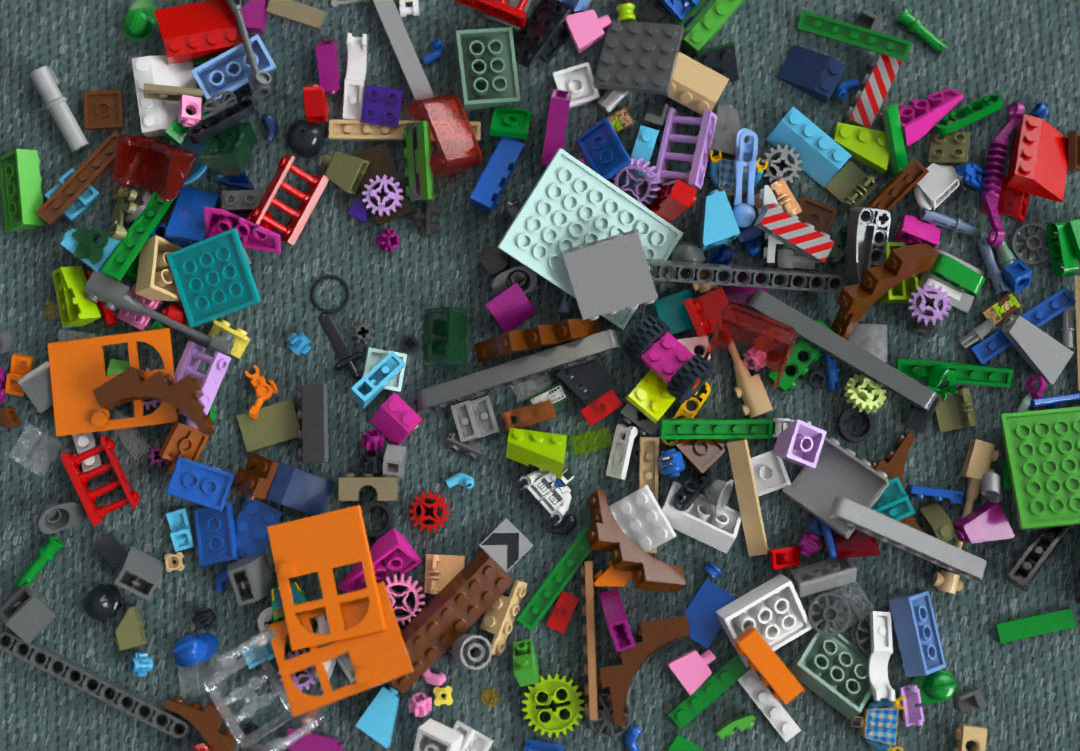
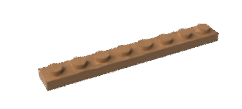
M584 561V565H581V577H585V585H581L582 597H585L586 604L582 605V616H586V624H583V636H587V644H583V655L587 656L588 663L584 664V676H588V684H584L585 696L589 695V703L585 704V716L589 715V720H598L592 561Z

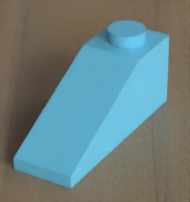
M641 125L631 158L636 157L637 160L643 158L644 163L650 161L659 131ZM635 169V171H638L639 175L644 176L642 172ZM626 175L624 178V184H626L627 182ZM634 181V183L630 184V186H632V185H635V186H636V185H638V183H640L641 181H638V182Z
M391 351L351 388L349 396L364 409L401 371L406 363Z

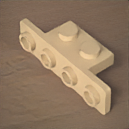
M515 580L509 597L501 595L484 614L479 628L495 634L491 643L492 655L501 656L506 647V640L512 631L514 619L519 613L520 603L527 591L528 584L523 581Z

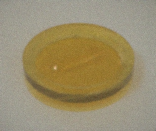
M50 300L44 305V314L50 319L59 318L57 300Z
M486 688L481 694V701L486 707H495L500 701V693L495 688Z

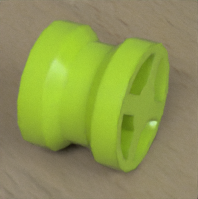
M625 3L616 6V12L619 14L617 21H636V16L633 14L635 10L634 4Z

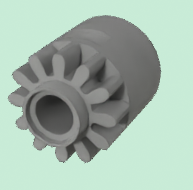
M462 634L451 645L452 649L449 650V653H452L451 660L455 661L457 666L473 670L484 668L492 657V647L489 641L479 635Z

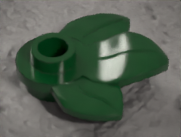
M81 228L72 233V237L79 242L73 254L75 258L86 259L89 257L92 264H96L103 258L104 248L108 244V236L105 232ZM98 237L102 238L100 243H96Z

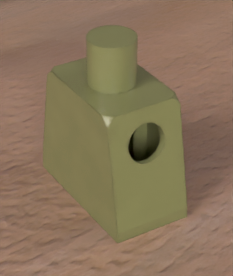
M336 151L333 157L325 154L321 164L328 167L325 173L327 178L345 192L356 194L370 161Z

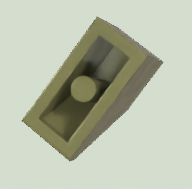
M937 501L919 508L932 537L943 542L957 537L950 518Z
M138 606L128 609L115 631L114 641L120 651L147 643Z

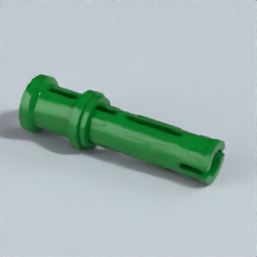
M908 8L896 19L897 23L903 24L909 33L916 34L939 56L948 47L921 24V19L914 17Z
M49 535V540L46 544L38 549L37 557L18 581H16L20 588L24 584L29 586L45 564L54 559V554L59 548L64 546V543L59 538Z

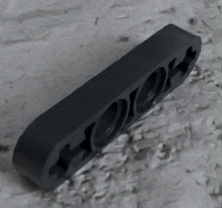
M249 99L243 100L188 131L191 142L193 144L202 143L251 116L256 111L253 101Z

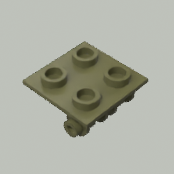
M932 132L928 163H952L955 169L956 165L967 163L971 132H952L947 135H939L936 132Z
M849 160L825 188L851 211L853 207L859 206L878 184L874 182L876 179L873 175L870 174L868 176Z
M969 388L957 390L958 393L955 394L947 392L945 401H942L941 394L937 395L936 398H939L940 401L935 409L940 433L978 425Z

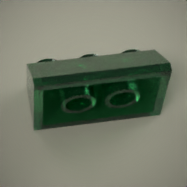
M250 121L236 123L209 138L199 157V161L224 176L243 174L257 142Z
M451 306L424 309L423 366H466L467 309Z

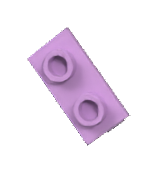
M911 684L900 687V697L907 699L902 701V706H907V708L903 709L905 727L914 724L915 726L923 725V709L915 705L921 703L920 689H917V685Z

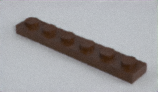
M114 131L35 212L36 215L52 227L130 146L129 142Z

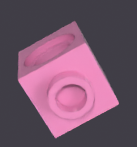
M182 95L178 101L177 123L183 124L186 127L197 126L201 120L202 98ZM186 109L192 111L193 115L187 114Z

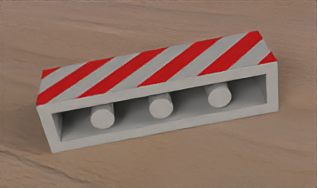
M882 54L879 57H874L870 64L872 70L870 74L866 73L862 81L864 87L862 91H857L854 97L856 103L854 107L850 106L846 117H848L847 124L870 129L902 64L901 61Z
M778 204L764 205L754 226L816 263L825 262L835 243L828 234L817 232L814 230L815 227L806 222L802 223L798 220V216L792 213L787 214L782 211L783 208Z

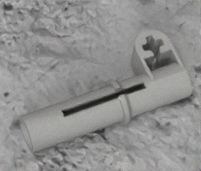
M43 66L32 71L29 75L46 104L45 109L50 111L70 150L74 152L87 146L89 143L66 103L67 98L62 96L57 86L60 83L53 70L48 66Z

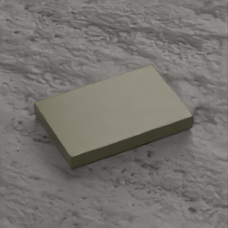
M293 399L260 408L256 420L249 417V412L237 415L247 453L297 438V429L301 428L300 422L297 421V412Z

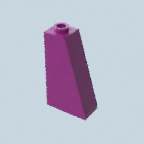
M553 89L541 161V164L545 165V167L548 166L558 148L563 149L572 91Z

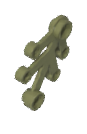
M118 185L115 188L113 199L116 200V204L108 221L111 227L107 236L118 241L124 240L127 234V229L123 226L124 211L133 215L137 208V204L133 202L138 192L133 189L127 190L128 187L126 185Z

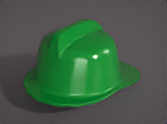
M137 0L130 6L124 17L123 33L132 42H143L152 33L156 23L154 10L158 9L150 0Z
M938 670L925 676H916L911 685H917V689H920L921 703L923 704L946 701L951 699L956 691L955 678L946 670Z

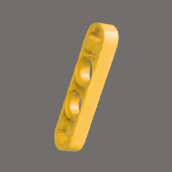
M707 382L704 384L705 391L707 392L699 396V399H702L701 402L695 397H690L689 400L694 401L697 405L694 411L687 410L686 403L688 401H685L672 419H676L679 416L694 418L710 394V385ZM667 439L661 440L665 445L673 446L676 445L680 439H675L674 442L670 441L669 443L666 441Z

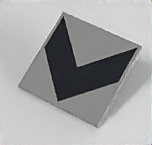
M506 518L479 546L507 573L534 545Z

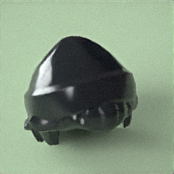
M99 584L88 592L84 601L85 612L95 620L112 618L117 615L116 611L122 607L118 588L109 584Z

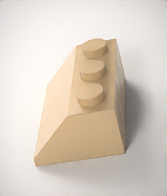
M679 52L669 93L666 96L703 116L704 110L712 111L729 79Z
M157 235L148 238L140 251L135 293L149 300L181 301L166 255L183 248Z

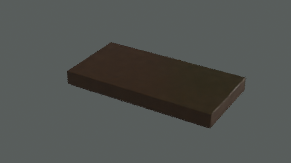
M386 142L351 155L370 161L361 181L364 191H367L364 185L370 186L369 179L376 181L377 175L380 179H383V176L386 175L387 180L393 177L394 183H400L398 189H403V193L400 195L404 197V200H399L402 207L396 206V213L390 211V216L383 213L382 217L379 216V212L373 215L377 226L413 213ZM388 185V190L395 193V190ZM385 190L383 194L380 196L381 201L386 196ZM371 199V202L378 207V202Z

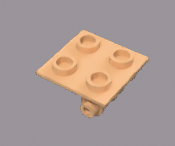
M784 179L771 184L770 189L774 193L778 205L783 208L782 211L794 215L802 212L801 207ZM760 193L754 196V206L758 212L759 208H763V201H760Z
M426 554L424 593L438 594L464 568L465 556Z

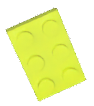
M652 370L645 375L626 398L655 424L676 400L666 390L668 384Z

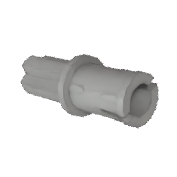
M1072 310L1062 312V329H1060L1062 331V345L1068 349L1075 348L1074 331L1076 329L1074 328V312Z
M988 318L978 327H973L974 330L959 342L966 349L980 338L983 340L984 336L997 327Z

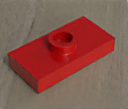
M611 389L580 410V412L591 427L620 408L622 403Z
M562 590L546 626L564 634L580 598Z

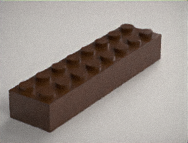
M483 550L401 631L414 672L389 682L403 694L514 582Z

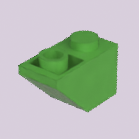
M532 639L513 642V672L520 687L539 683L538 664Z

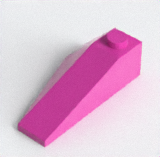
M948 88L930 94L927 100H911L912 105L902 107L899 104L898 110L904 145L909 146L921 139L963 98V94ZM881 113V114H880V118H881V120H882L883 123H884L883 115H882V113Z
M204 207L206 239L235 228L238 231L244 248L275 253L281 252L279 234L224 209Z
M394 528L379 538L370 548L376 582L381 580L386 582L387 576H392L396 573H400V575L406 574L422 562L408 540ZM358 562L339 583L338 588L344 593L358 591L367 587L362 562Z

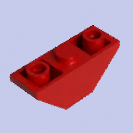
M316 84L303 87L307 121L327 122L330 106L323 87Z

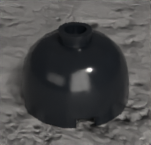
M300 119L295 121L287 131L289 149L299 157L310 158L315 156L324 146L325 136L322 128L316 122Z

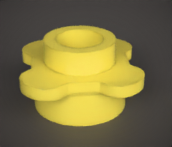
M437 686L434 688V704L436 706L441 704L451 705L453 703L451 698L452 687L440 688Z

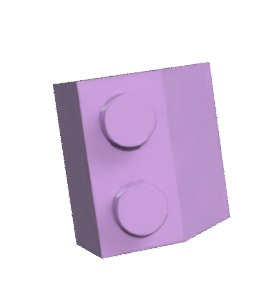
M795 419L778 435L772 454L800 466L816 468L827 432Z

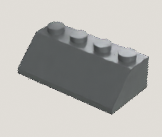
M327 383L301 385L300 390H297V401H300V409H297V421H301V428L297 429V439L301 440V448H298L297 456L298 459H301V463L328 462Z

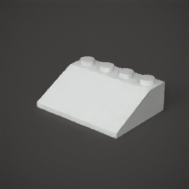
M166 56L132 58L142 133L147 138L164 135L163 133L178 116V101L144 98V83L197 88L196 79L191 72L194 69V62L188 61L168 65Z
M783 574L775 576L716 611L718 619L734 648L737 645L733 640L750 626H753L773 651L812 629L791 580ZM738 653L744 665L748 667L749 665L747 664V662L749 660L746 658L745 655L741 657V655Z

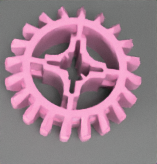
M394 574L393 581H391L389 576L386 577L387 584L385 583L389 597L392 599L393 610L400 608L408 612L405 615H395L397 622L401 621L402 626H405L406 619L410 623L413 620L412 616L415 618L418 615L416 611L421 612L423 608L419 607V605L424 606L426 602L420 599L426 595L425 593L419 594L423 590L422 586L415 587L418 584V580H415L413 584L410 583L412 576H409L406 581L404 580L405 574H401L400 579L397 578V574ZM403 585L407 588L402 592H397L391 587ZM411 592L414 593L416 600L414 608L407 601V597ZM404 595L403 604H396L394 606L396 596Z

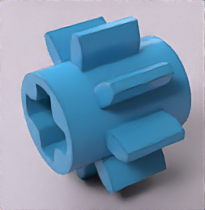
M293 332L288 338L290 341L288 347L297 355L301 352L306 355L311 349L308 345L311 340L302 332L298 335Z
M134 653L135 658H130L129 671L134 673V676H147V672L153 669L152 658L148 657V653Z

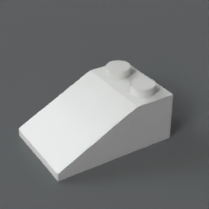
M430 718L418 728L413 751H460L463 734Z

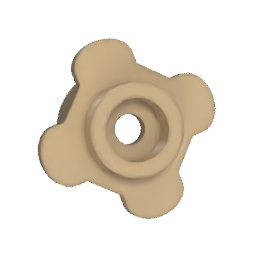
M167 553L164 556L167 572L184 570L183 553Z

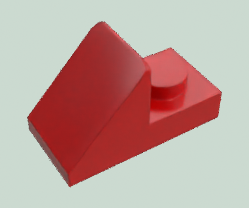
M798 546L768 548L771 570L801 565Z

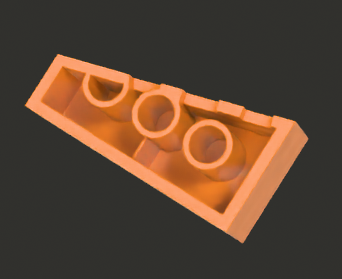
M753 626L747 628L733 640L737 645L735 647L736 651L741 657L746 656L749 660L747 662L749 667L754 672L757 670L761 675L759 679L766 687L769 686L773 692L771 694L778 702L782 700L787 705L805 690Z

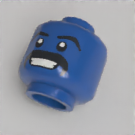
M676 449L660 452L661 455L657 458L661 474L668 475L669 478L680 476V471L685 469L682 453L676 451Z

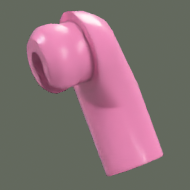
M428 669L422 675L426 683L441 686L446 681V675L442 672L434 674Z

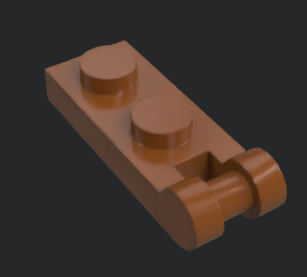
M552 399L500 414L501 419L505 423V432H508L510 428L518 429L557 418ZM511 416H516L517 423H512Z

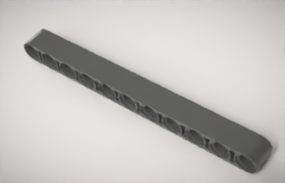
M647 259L652 279L656 281L837 293L844 286L843 279L833 272ZM664 267H669V272L665 275H662V269ZM688 268V273L685 276H680L681 270ZM706 269V275L699 277L700 271ZM721 271H725V276L718 279V274ZM740 272H744L743 278L737 280V275ZM762 273V279L756 281V276ZM777 275H781V279L774 283V278ZM799 276V281L793 284V279ZM817 277L816 284L811 285L812 279ZM836 279L835 284L830 286V281Z
M757 288L747 304L753 311L924 411H929L938 395L923 384L761 289Z
M606 330L418 391L416 397L420 412H433L560 371L561 369L563 370L616 353L621 349L615 330Z
M13 631L0 633L1 650L174 738H182L190 732V722L176 713L34 641H31L29 644L25 643ZM6 635H8L11 639V643L9 645H7L4 641ZM23 644L27 645L28 647L27 654H24L22 652ZM40 653L45 655L44 663L39 660ZM57 662L63 665L61 672L56 669ZM75 670L80 673L79 680H76L73 677V672ZM92 679L97 681L98 686L96 689H93L90 685ZM109 688L115 691L114 698L108 696L107 691ZM126 697L131 698V707L125 704ZM143 706H147L150 709L148 716L143 714ZM161 714L166 716V724L160 722L159 717ZM178 723L184 726V733L177 731Z

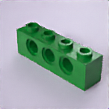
M820 319L816 320L817 323L831 330ZM800 338L766 378L780 391H791L797 384L795 380L798 376L803 377L809 370L807 366L812 361L815 363L822 356L821 350L812 347L811 344ZM799 352H803L806 355L805 362L799 361ZM786 366L793 368V376H788L785 373Z

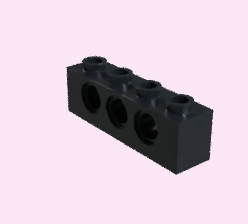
M1070 525L1045 527L1042 529L1008 574V581L1025 591L1069 532Z

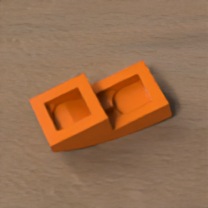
M18 353L12 354L10 373L7 374L5 392L7 394L25 396L26 393L16 380L32 370L34 357Z

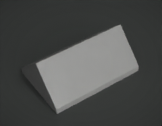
M849 558L828 559L790 570L800 598L856 582L857 568Z

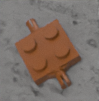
M176 420L158 454L172 462L167 473L172 475L178 456L197 462L209 436L201 434L198 428Z

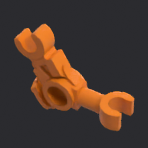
M254 365L253 369L256 373L251 375L246 370L245 376L247 379L252 380L250 384L256 392L257 399L249 411V417L256 420L263 402H266L272 396V393L277 394L278 389L273 380H269L268 385L264 376H259L258 366Z

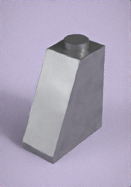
M728 104L718 105L715 114L718 118L710 150H713L714 155H718L720 150L722 157L735 160V138L737 131L741 129L738 111Z

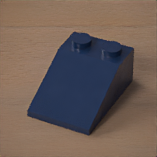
M793 45L776 78L826 104L847 65L830 56Z
M277 461L279 466L266 499L313 516L322 514L334 482Z

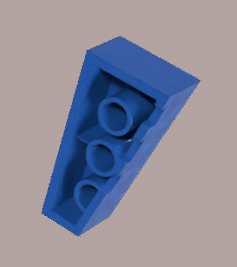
M498 138L494 147L496 150L493 155L489 156L486 162L487 167L484 172H481L478 183L469 196L472 206L491 215L525 149L524 143L513 138Z

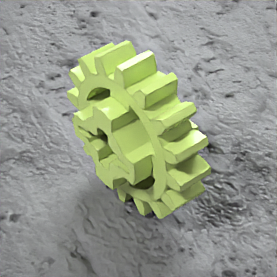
M855 374L844 387V390H846L844 396L849 397L847 403L852 402L853 409L858 407L859 412L865 409L866 413L869 414L871 410L876 412L878 408L882 407L886 400V396H884L886 390L881 389V385L860 374L858 376Z

